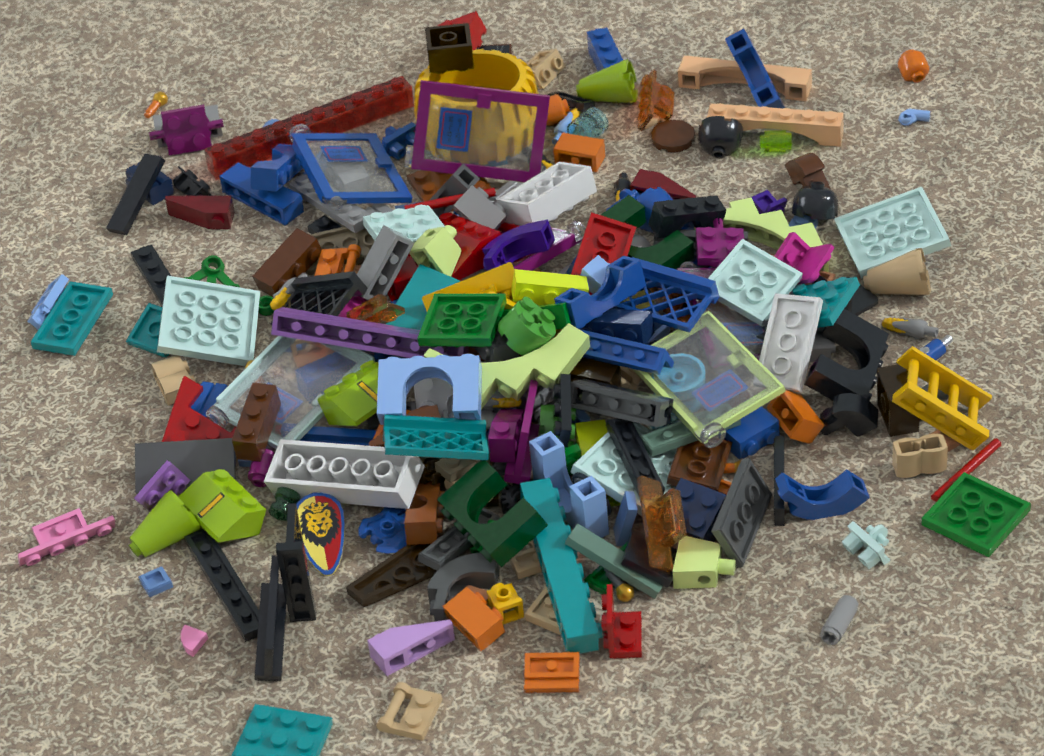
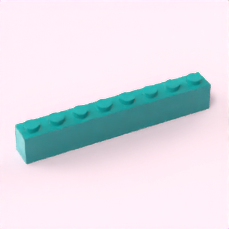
M550 478L520 483V500L524 498L548 524L532 541L566 652H579V654L599 650V639L603 638L600 622L596 623L594 619L596 618V609L594 602L589 603L588 600L590 598L588 583H583L582 581L584 579L582 564L576 562L578 553L565 544L571 529L569 525L564 523L566 515L564 507L558 504L560 503L558 488H553Z

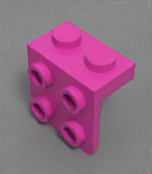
M795 232L788 234L774 257L803 273L802 279L797 285L813 283L819 277V271L822 266L830 260L834 246L832 244L810 247Z

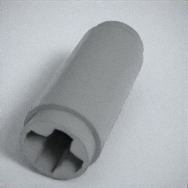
M844 595L836 603L821 629L820 637L825 643L835 645L841 640L858 610L859 604L854 597Z

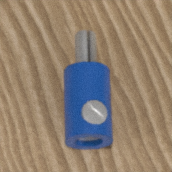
M946 335L941 340L933 339L927 345L920 348V351L937 360L946 353V346L953 342V338L950 335Z

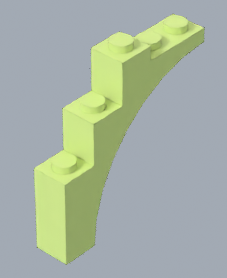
M752 197L729 202V208L726 209L723 228H743V231L748 232V240L759 242L778 250L788 234L795 232L810 247L823 245L812 222L789 227L782 210L759 214ZM829 261L822 266V271L829 272Z
M568 323L556 337L524 356L506 361L481 363V410L497 389L504 397H512L517 401L530 387L531 380L536 379L542 387L553 389L554 383L558 384L560 374H570L590 348L589 335ZM429 348L423 356L428 358L443 354Z

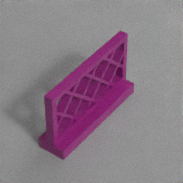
M535 380L530 381L516 463L507 462L504 476L505 482L520 484L530 481L532 464L529 441L538 437L540 426L539 424L531 423L538 382Z

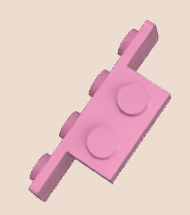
M80 508L36 525L32 527V531L39 545L19 553L18 562L20 566L24 564L32 566L40 562L41 557L49 554L51 556L59 555L65 551L66 547L73 544L81 546L88 542V538L95 535L99 537L105 536L112 532V528H115V519L112 515L87 525Z

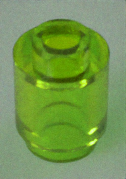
M764 130V135H760V148H764V153H786V150H792V133L786 132V130Z

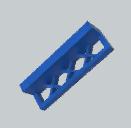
M581 330L589 335L590 348L584 354V358L660 375L663 367L672 369L674 365L673 359L664 348Z

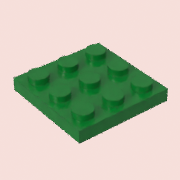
M434 294L417 338L419 346H491L507 303L506 294Z
M963 472L922 517L921 525L986 557H990L1031 511V503Z

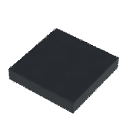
M633 528L621 565L665 587H669L673 579L672 571L677 549Z

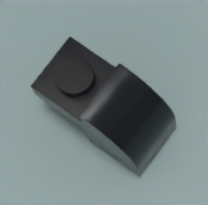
M853 393L834 396L833 407L826 408L820 413V419L824 423V427L820 432L823 435H829L846 426L856 437H860L878 427L879 410L863 396Z

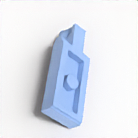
M61 274L48 285L32 310V315L27 322L32 324L37 330H39L55 305L56 299L58 300L64 291V287L69 280L65 275Z

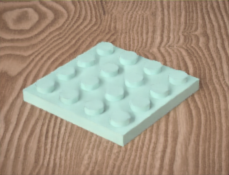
M922 187L834 218L836 227L861 279L867 275V270L916 248H922L925 256L951 246L950 239Z
M167 276L157 352L245 366L248 361L254 360L260 291Z
M633 422L639 436L652 432L643 425ZM609 432L573 464L571 473H582L588 477L592 475L603 487L606 494L620 503L625 491L634 492L638 507L637 513L657 525V520L676 486L666 483L677 448L653 457L648 453L665 488L663 496L639 497Z

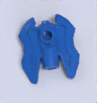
M384 507L374 517L363 519L359 526V537L365 539L370 535L371 543L378 545L376 552L396 553L407 545L404 525L406 509Z

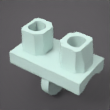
M854 521L847 526L850 533L842 541V544L852 555L863 546L865 550L858 558L868 569L872 568L879 561L884 565L890 561L884 554V547L880 545L886 546L889 543V540L886 538L888 534L886 527L883 525L875 527L869 525L866 528V531L869 533L867 534Z

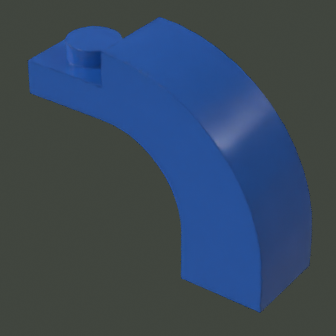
M847 469L831 482L821 486L802 485L783 472L775 478L779 488L778 494L782 500L787 502L790 513L803 519L816 520L844 515L856 509L870 498L863 479Z

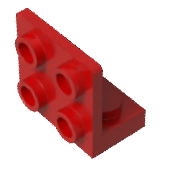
M607 584V594H602V611H607L602 614V631H607V633H603L604 649H609L610 659L642 658L641 611L615 612L612 584Z

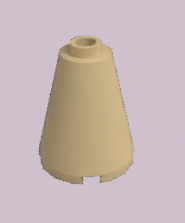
M916 248L867 270V275L863 276L865 289H870V292L873 294H931L929 273L926 269L923 249Z

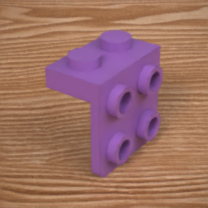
M167 460L134 499L150 512L165 493L171 490L178 496L186 489L187 484L191 480Z

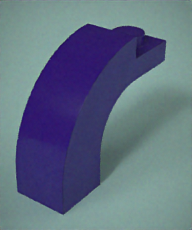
M548 219L516 227L490 241L482 249L485 256L483 259L484 269L488 271L508 262L512 263L523 256L548 251L555 241Z

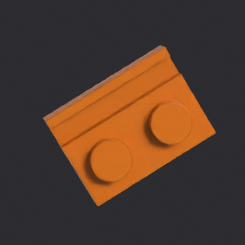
M579 652L525 653V693L579 692Z

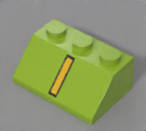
M367 361L360 366V370L344 376L341 383L324 390L325 394L319 397L317 401L329 425L358 426L377 413L379 362Z
M224 469L203 473L178 496L183 501V506L188 512L191 511L200 526L218 543L260 534L266 509Z

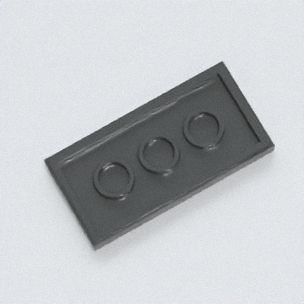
M232 438L135 443L136 494L141 491L167 460L191 480L187 484L186 489L203 473L217 469H224L236 480V456Z
M750 458L741 459L712 528L713 535L728 558L736 561V568L744 566L772 497L771 491Z

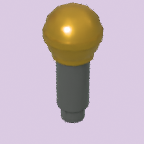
M604 569L606 576L616 589L618 600L622 602L630 601L634 597L633 587L624 583L620 577Z

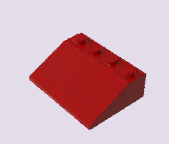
M452 213L440 215L439 219L444 226L450 225L456 229L457 234L454 240L461 248V254L451 277L461 280L483 269V259L485 256L482 249L490 241L501 235L500 231Z

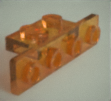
M654 69L649 75L645 74L640 82L642 87L639 94L641 98L637 117L638 130L643 131L654 114L664 120H670L673 116L675 92L670 87L656 82L657 71Z
M378 294L346 312V316L351 319L386 324L404 314L405 308L387 302L385 295Z
M640 476L637 478L649 564L651 567L670 572L673 570L670 548L687 535L680 491L671 488L662 495L661 483L659 481Z

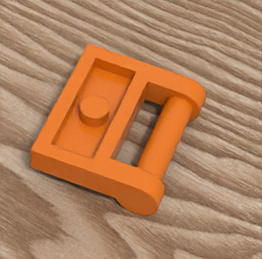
M351 244L348 248L322 249L314 276L341 273L345 259H347L344 272L354 271L357 258L361 255V247Z

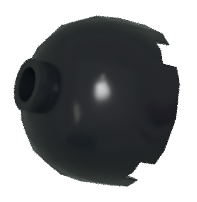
M711 116L702 120L698 129V141L704 151L716 158H723L737 151L743 137V127L740 122L733 118L731 122L724 120L725 116Z
M812 181L810 186H804L797 191L792 203V214L804 218L805 213L811 216V219H834L835 216L838 217V198L830 188L824 187V182Z

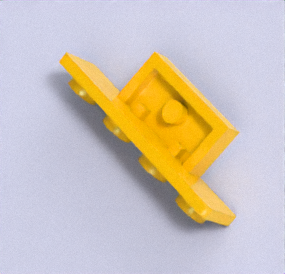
M508 262L422 297L426 311L428 312L434 294H488L490 291L499 293L512 288L514 267L511 262Z

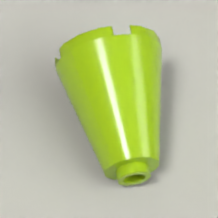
M629 59L620 61L580 79L579 84L576 85L577 96L596 102H637L638 89L634 90V83L637 80L631 61Z
M169 490L161 497L129 537L131 543L128 546L137 557L142 555L146 558L185 539L184 536L201 529L191 511L188 512L183 506V501L173 491Z

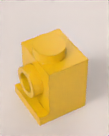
M497 583L492 586L491 590L487 591L488 605L490 609L496 608L504 618L502 621L503 625L524 618L523 601L518 596L512 583L506 585ZM514 608L512 611L503 613L504 610Z

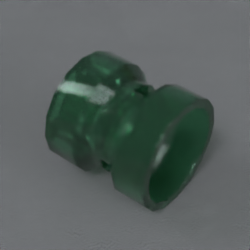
M279 487L274 496L276 500L269 508V514L277 520L287 521L288 504H297L301 496L293 489Z

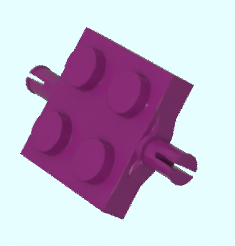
M204 104L161 112L162 130L149 131L150 141L163 138L167 144L169 156L212 148L211 130L224 128L223 119L209 121Z
M718 218L714 219V228L696 227L695 237L698 265L718 267L735 246L744 239L743 228H723V220L719 218V224Z

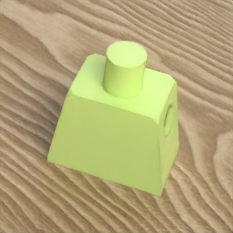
M446 225L445 227L426 230L414 243L409 254L418 266L422 264L451 277L461 254V248L454 240L457 234L456 229Z
M680 535L672 571L673 588L717 587L719 574L734 576L736 561L733 559H722L721 545L719 543Z

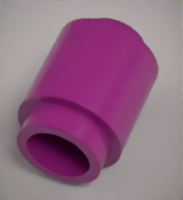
M265 449L261 462H251L248 479L256 487L262 488L266 486L264 479L275 454L272 450Z

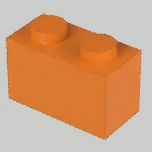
M562 133L553 148L555 164L565 162L591 166L592 172L598 171L606 156L604 139Z
M786 390V392L771 400L766 407L779 420V425L790 439L810 444L824 427V423L801 394Z
M465 587L447 602L443 609L447 619L451 620L453 625L475 647L482 651L505 633L502 624L504 618L496 608L490 609L486 605V600L479 592L473 593L468 587Z

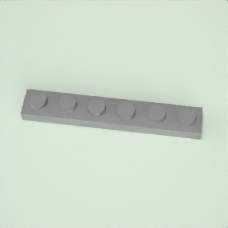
M306 174L298 176L293 182L289 183L290 189L298 192L302 199L352 232L357 233L365 228L363 216L371 215L356 204H346L347 200H342V198H331L326 200V203H321Z

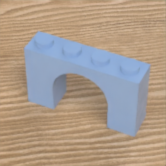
M463 354L453 357L438 355L428 358L413 356L403 359L398 357L379 359L377 416L380 425H384V414L406 416V400L410 389L417 382L427 378L445 380L453 387V414L455 418L481 420L482 365L479 355Z
M551 431L529 441L533 480L551 479L553 488H558L560 503L558 504L564 507L566 522L573 529L578 523L601 538L609 535L606 492L592 475L575 484L572 483L566 467L564 445Z

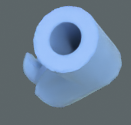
M907 109L900 113L898 119L904 126H909L916 121L929 122L931 111Z

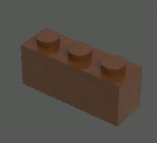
M296 228L252 276L258 289L273 297V294L278 292L289 279L298 278L302 273H305L320 257L322 249L317 238Z
M252 382L232 438L237 459L261 462L281 406L276 385Z

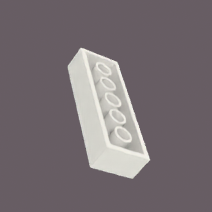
M280 439L264 483L275 498L301 500L304 496L311 493L322 492L334 496L342 504L409 509L425 466L418 456L385 455L384 447Z

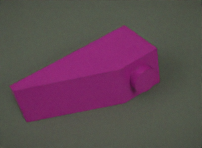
M500 409L494 417L488 437L491 462L516 463L525 409Z

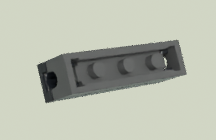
M588 379L571 382V408L654 427L664 426L671 422L673 398Z

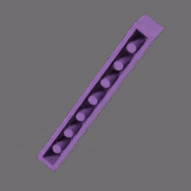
M285 307L274 310L271 335L407 358L423 356L429 348L450 357L469 353V346H419L417 338L420 330Z

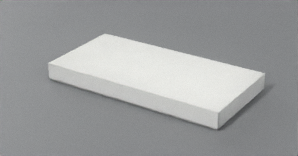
M777 293L774 295L759 361L784 385L787 391L802 394L823 300L820 297ZM755 378L753 386H754L756 389H764V390H767V389Z

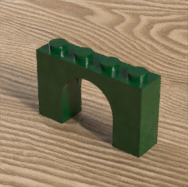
M630 195L601 214V216L635 226L636 229L646 223L645 206ZM676 230L656 245L649 247L631 245L627 257H634L678 270L694 259V242Z
M480 460L437 500L444 507L440 510L450 522L453 519L456 520L453 525L463 536L468 533L467 539L476 549L480 546L483 548L480 553L488 562L495 561L502 568L544 530L548 524L524 498L500 519L488 524H479L478 519L483 507L507 486L498 472L486 460Z

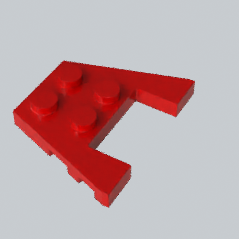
M184 376L162 442L233 438L236 426L229 432L191 409V406L203 392V386Z

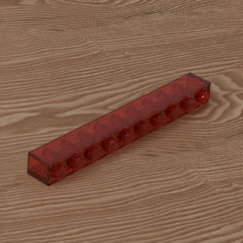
M403 76L395 77L389 81L354 92L346 97L335 99L327 104L295 114L284 120L276 121L273 124L236 136L222 143L214 144L204 149L207 168L215 180H219L221 174L238 162L251 168L258 161L272 160V149L278 144L293 145L291 133H344L414 107L412 86ZM307 141V143H308L309 146L312 145V144H315V143L320 142V141Z

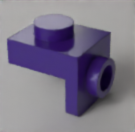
M768 190L752 196L759 214L782 210L784 214V209L788 202L785 197L776 200Z

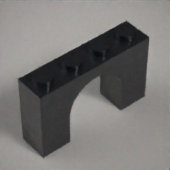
M844 309L833 326L824 327L822 336L851 353L858 364L859 370L846 368L820 354L809 368L804 385L832 401L834 396L844 393L857 394L870 401L872 394L869 392L877 382V377L875 376L877 368L883 364V361L880 359L884 356L889 346L886 344L889 333Z

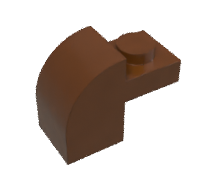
M810 152L785 164L794 185L801 183L804 187L810 186L812 181H819L825 183L824 187L830 188L822 171L825 166L816 154Z

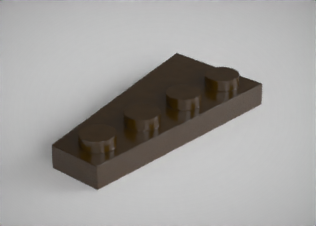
M431 544L406 545L346 587L347 594L360 605L366 607L432 578L437 570L418 561L419 553Z

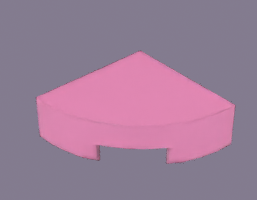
M184 625L181 631V642L186 653L194 657L208 640L206 632Z

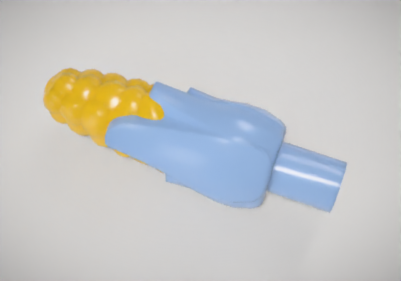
M577 108L567 113L566 117L554 128L553 133L555 137L552 140L554 145H556L562 133L572 134L580 117V111Z

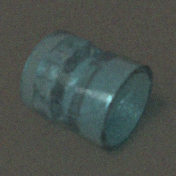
M590 107L580 115L581 117H577L567 126L568 134L597 138L608 130L609 124L601 110Z

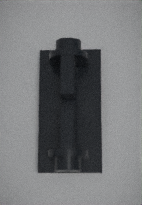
M180 166L178 167L182 173L173 179L175 188L186 196H212L209 192L211 188L205 181L201 179L198 182V177L191 170L185 171Z

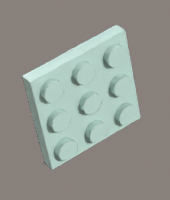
M417 205L410 209L399 208L386 213L374 212L371 215L363 216V225L374 240H376L383 225L402 233L414 243L426 230L445 227L429 205Z
M742 239L708 279L716 281L720 297L718 299L719 302L762 326L763 320L769 319L775 293L789 295L802 279L803 273Z

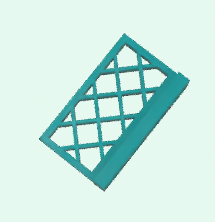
M384 414L382 438L385 455L488 460L486 420Z

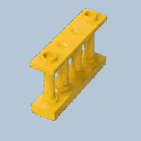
M913 346L897 359L896 363L908 370L907 383L893 394L892 402L970 450H975L989 438L990 430L978 424L977 420L978 410L992 399L991 394ZM918 377L928 383V392L917 386ZM938 389L948 395V404L937 398ZM958 402L968 407V416L957 411Z

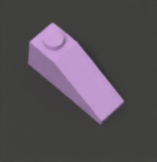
M451 620L389 628L367 641L370 657L383 673L389 676L455 640Z

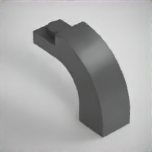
M462 164L430 200L464 194L480 178ZM454 205L432 210L439 218L440 215L449 213Z
M481 553L464 555L443 565L433 575L427 587L430 615L434 616L435 622L447 620L443 606L468 585L480 589H491L493 585L497 584L500 566L495 561L489 563Z

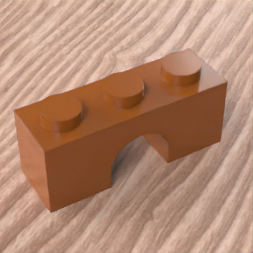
M432 481L426 484L418 483L410 508L406 509L404 525L407 545L432 544L438 539L439 533H443V519H445V516L440 510L444 507L437 499L445 490H441L440 483L432 485Z

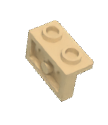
M557 48L538 51L527 62L528 67L534 73L539 89H545L565 68V63Z

